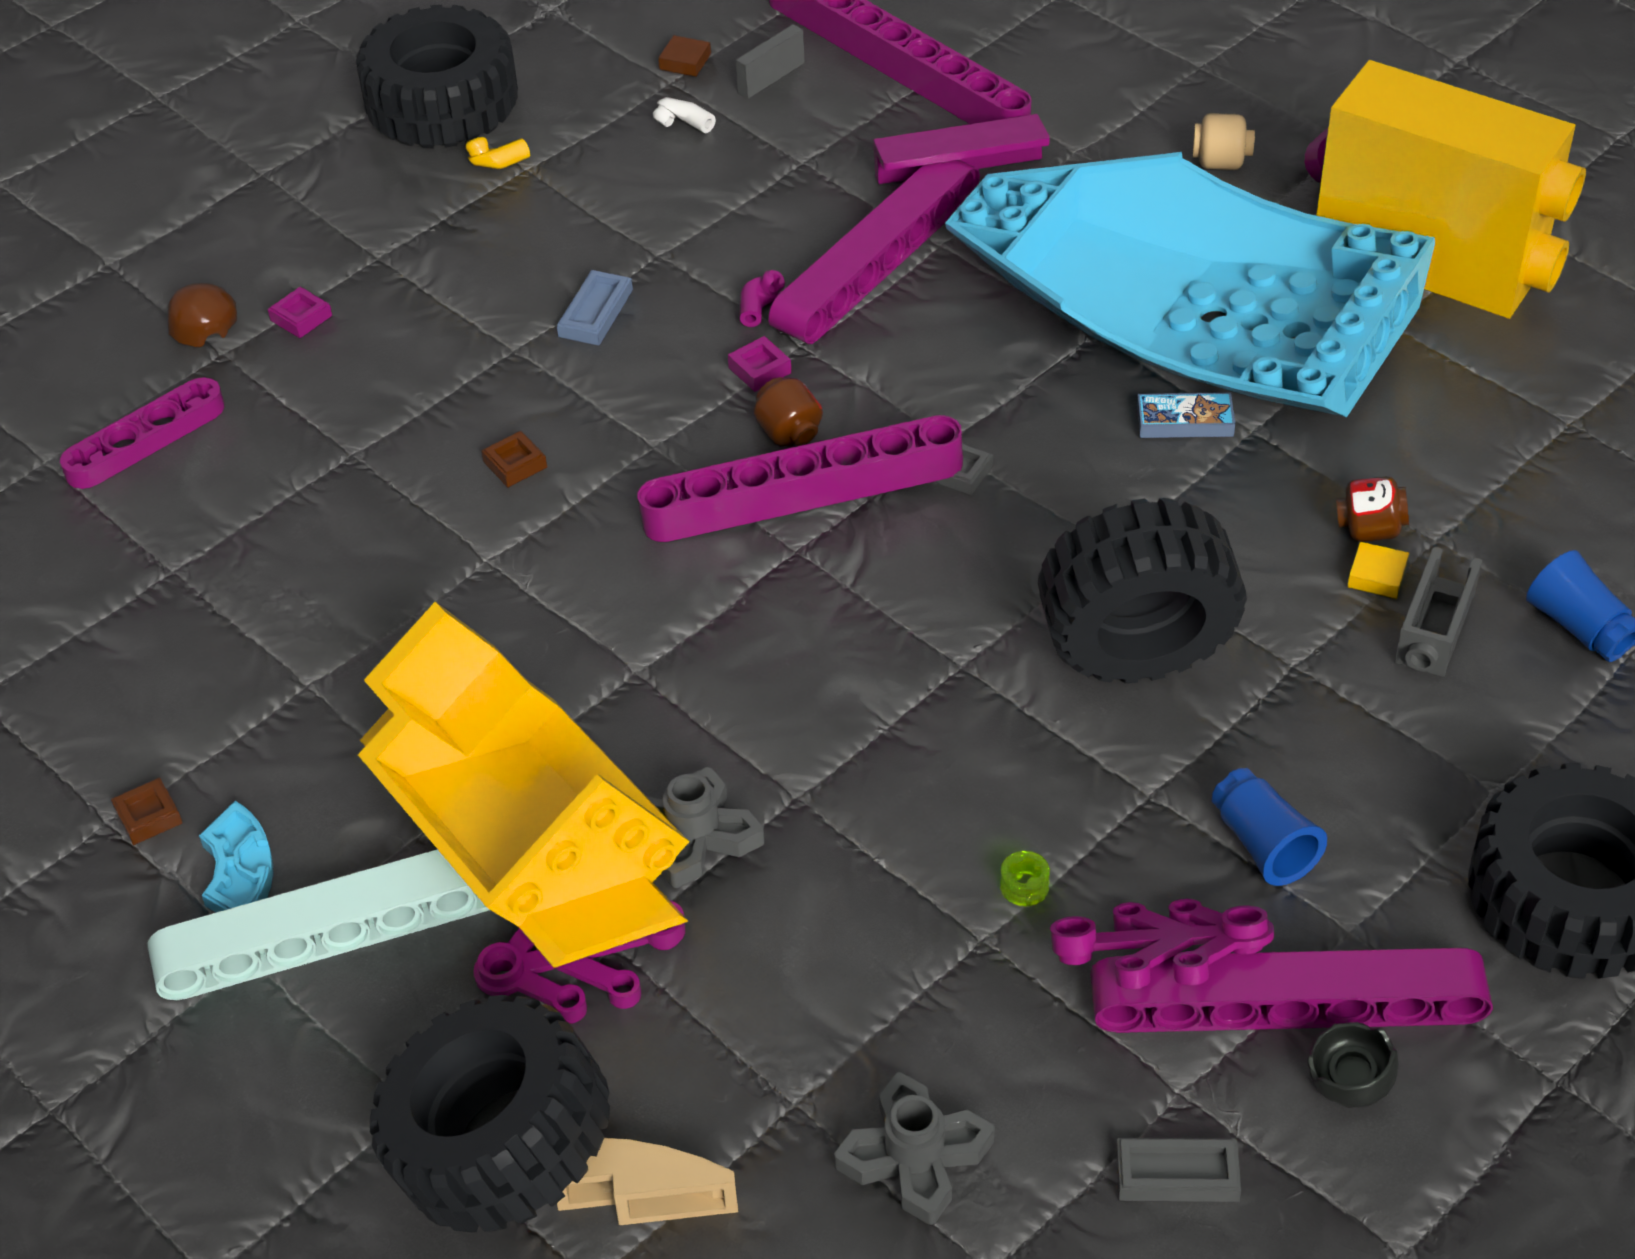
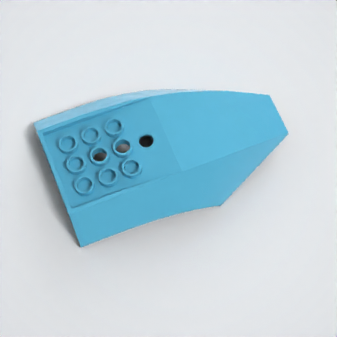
M1182 152L987 174L945 222L948 231L1015 288L1089 336L1174 375L1261 400L1344 417L1349 415L1418 311L1435 246V237L1418 235L1411 231L1400 232L1382 229L1368 224L1347 223L1303 213L1262 199L1218 179L1182 158ZM1211 311H1220L1226 314V316L1217 317L1211 322H1205L1201 319L1204 314Z

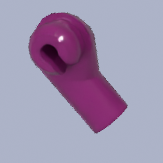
M767 270L763 276L754 278L743 286L740 293V322L743 325L755 327L761 323L762 308L774 302L785 286V279L780 272Z

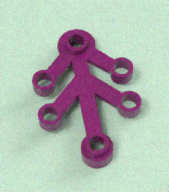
M1180 899L1169 904V918L1146 910V907L1140 903L1128 902L1117 905L1113 908L1114 930L1116 932L1096 933L1094 921L1079 916L1066 917L1055 921L1051 925L1050 931L1052 950L1059 956V960L1067 965L1087 963L1092 959L1093 951L1144 948L1133 955L1122 956L1115 961L1117 984L1126 989H1139L1151 982L1150 969L1174 956L1173 967L1176 982L1189 986L1202 984L1209 979V965L1231 952L1253 954L1262 950L1263 946L1269 944L1274 939V925L1268 920L1267 912L1260 907L1249 905L1236 906L1220 913L1202 906L1197 900ZM1204 944L1194 951L1181 952L1192 945Z
M671 901V903H672V904L683 914V916H684V912H683L682 908L680 907V905H678V904H677L676 902H674V901ZM685 923L556 968L552 967L539 950L531 951L534 944L518 928L508 943H494L482 950L474 965L475 982L482 992L490 996H509L517 991L552 1006L561 1013L569 1024L576 1023L587 1013L584 991L577 985L567 984L560 986L538 975V973L556 969L606 991L608 999L613 1006L627 1009L636 1005L641 998V986L637 974L630 970H615L592 959L645 944H650L658 950H669L683 939L686 931ZM500 971H509L505 974L495 975ZM624 985L632 987L630 991L625 993L615 991L618 987ZM568 1000H575L578 1002L575 1006L570 1008H565L561 1006L562 1003Z

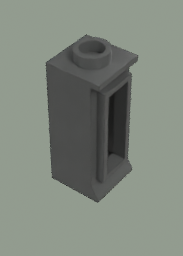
M1433 546L1401 628L1395 663L1445 678L1465 618L1475 596L1483 560L1475 557L1472 558L1466 584L1438 577L1443 549ZM1433 599L1456 605L1445 635L1422 629Z

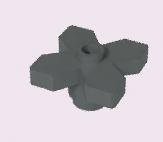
M705 767L693 774H683L674 778L669 783L663 795V800L646 796L689 841L676 856L673 864L661 873L673 888H679L702 876L707 850L741 857L763 846L765 843L764 827L749 810L723 808L727 801L726 783L711 767Z
M898 1072L879 1094V1109L885 1127L852 1129L834 1153L835 1168L861 1185L899 1175L902 1209L923 1222L933 1225L952 1201V1186L945 1167L978 1165L995 1142V1126L968 1109L943 1116L941 1110L929 1099L927 1086L902 1072Z

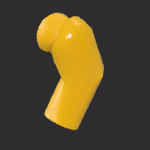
M477 137L467 141L465 146L470 155L467 158L474 166L503 169L530 157L529 147L522 138L501 147L489 149L487 139Z

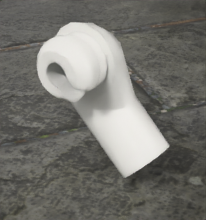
M669 97L660 99L657 102L659 106L653 111V118L665 127H670L675 117L701 132L708 133L713 129L716 122L713 114L693 102Z

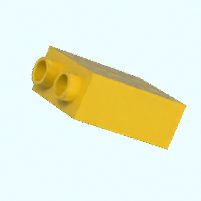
M1368 60L1331 107L1316 216L1353 224H1368L1373 227L1400 232L1411 231L1418 235L1435 237V246L1424 289L1510 319L1531 287L1549 293L1554 288L1564 267L1569 251V241L1551 234L1555 219L1565 222L1572 214L1586 177V168L1568 163L1576 124Z

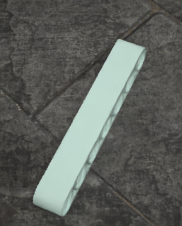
M437 849L171 925L155 932L147 944L156 992L160 997L167 1000H182L476 915L490 909L483 904Z

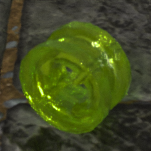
M1019 851L1006 857L1001 866L1000 889L1003 896L1009 902L1018 906H1032L1044 900L1049 892L1050 867L1048 862L1041 855L1032 851ZM1023 874L1033 876L1028 879L1027 883L1017 881L1023 877Z

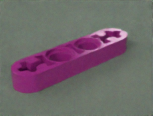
M205 377L190 380L69 447L60 457V464L66 481L72 487L80 489L98 485L215 419L222 413L225 404L217 381ZM161 418H174L167 424L153 425L156 420ZM122 440H135L132 444L125 447H113L115 443Z

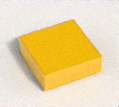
M1360 541L1349 575L1348 588L1397 599L1409 553Z

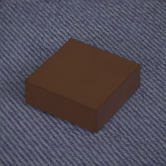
M673 35L658 58L659 69L697 77L711 55L710 42Z
M521 430L481 450L483 462L507 488L547 468L546 456Z
M160 777L111 799L114 810L133 846L183 823L179 811Z

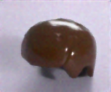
M210 283L184 286L175 292L168 306L169 335L179 343L193 347L204 346L205 340L211 334L216 333L220 337L225 338L228 330L237 321L235 300L222 287Z

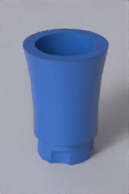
M1577 550L1568 551L1554 559L1539 573L1529 587L1526 595V601L1550 616L1572 633L1590 651H1596L1606 661H1616L1635 645V618L1632 616V611L1598 578Z
M1239 768L1230 772L1222 782L1216 785L1211 801L1220 810L1223 822L1238 837L1252 856L1267 883L1273 886H1283L1295 882L1310 872L1320 861L1327 847L1326 832L1299 813L1266 780L1256 777L1248 768Z

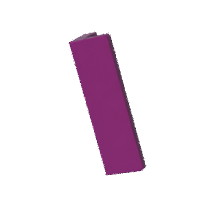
M1038 114L877 138L873 139L875 177L878 184L904 181L910 178L923 165L953 160L963 161L978 169L1042 159V147L1050 144V136Z

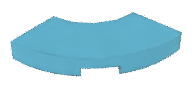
M234 801L199 835L203 848L216 861L213 880L202 894L205 907L216 913L268 898L273 879L272 853L265 832L255 816L243 805Z

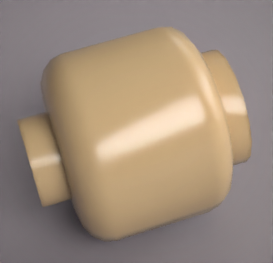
M1209 113L1204 116L1201 124L1195 123L1193 158H1199L1201 166L1205 169L1238 170L1243 165L1245 156H1253L1255 130H1247L1246 120L1242 115Z

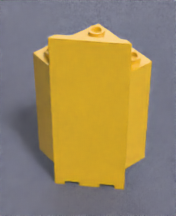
M434 602L364 679L367 685L388 707V710L360 739L365 747L358 756L483 904L491 911L518 926L553 968L688 922L683 914L653 883L664 870L673 864L676 856L689 843L687 838L554 699L528 681L493 644L437 602Z

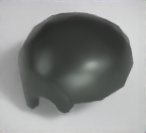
M1359 1022L1334 1024L1316 1037L1307 1057L1309 1072L1318 1091L1325 1098L1347 1108L1365 1107L1374 1104L1387 1096L1396 1082L1399 1066L1397 1049L1394 1048L1386 1031L1380 1027L1371 1028Z

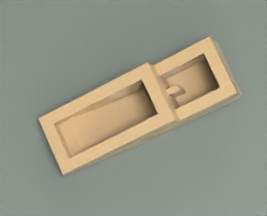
M604 1138L597 1157L590 1156L586 1162L588 1165L587 1173L578 1184L572 1181L563 1190L565 1197L557 1203L559 1211L616 1205L619 1225L738 1212L734 1171L703 1157L667 1146L615 1138Z

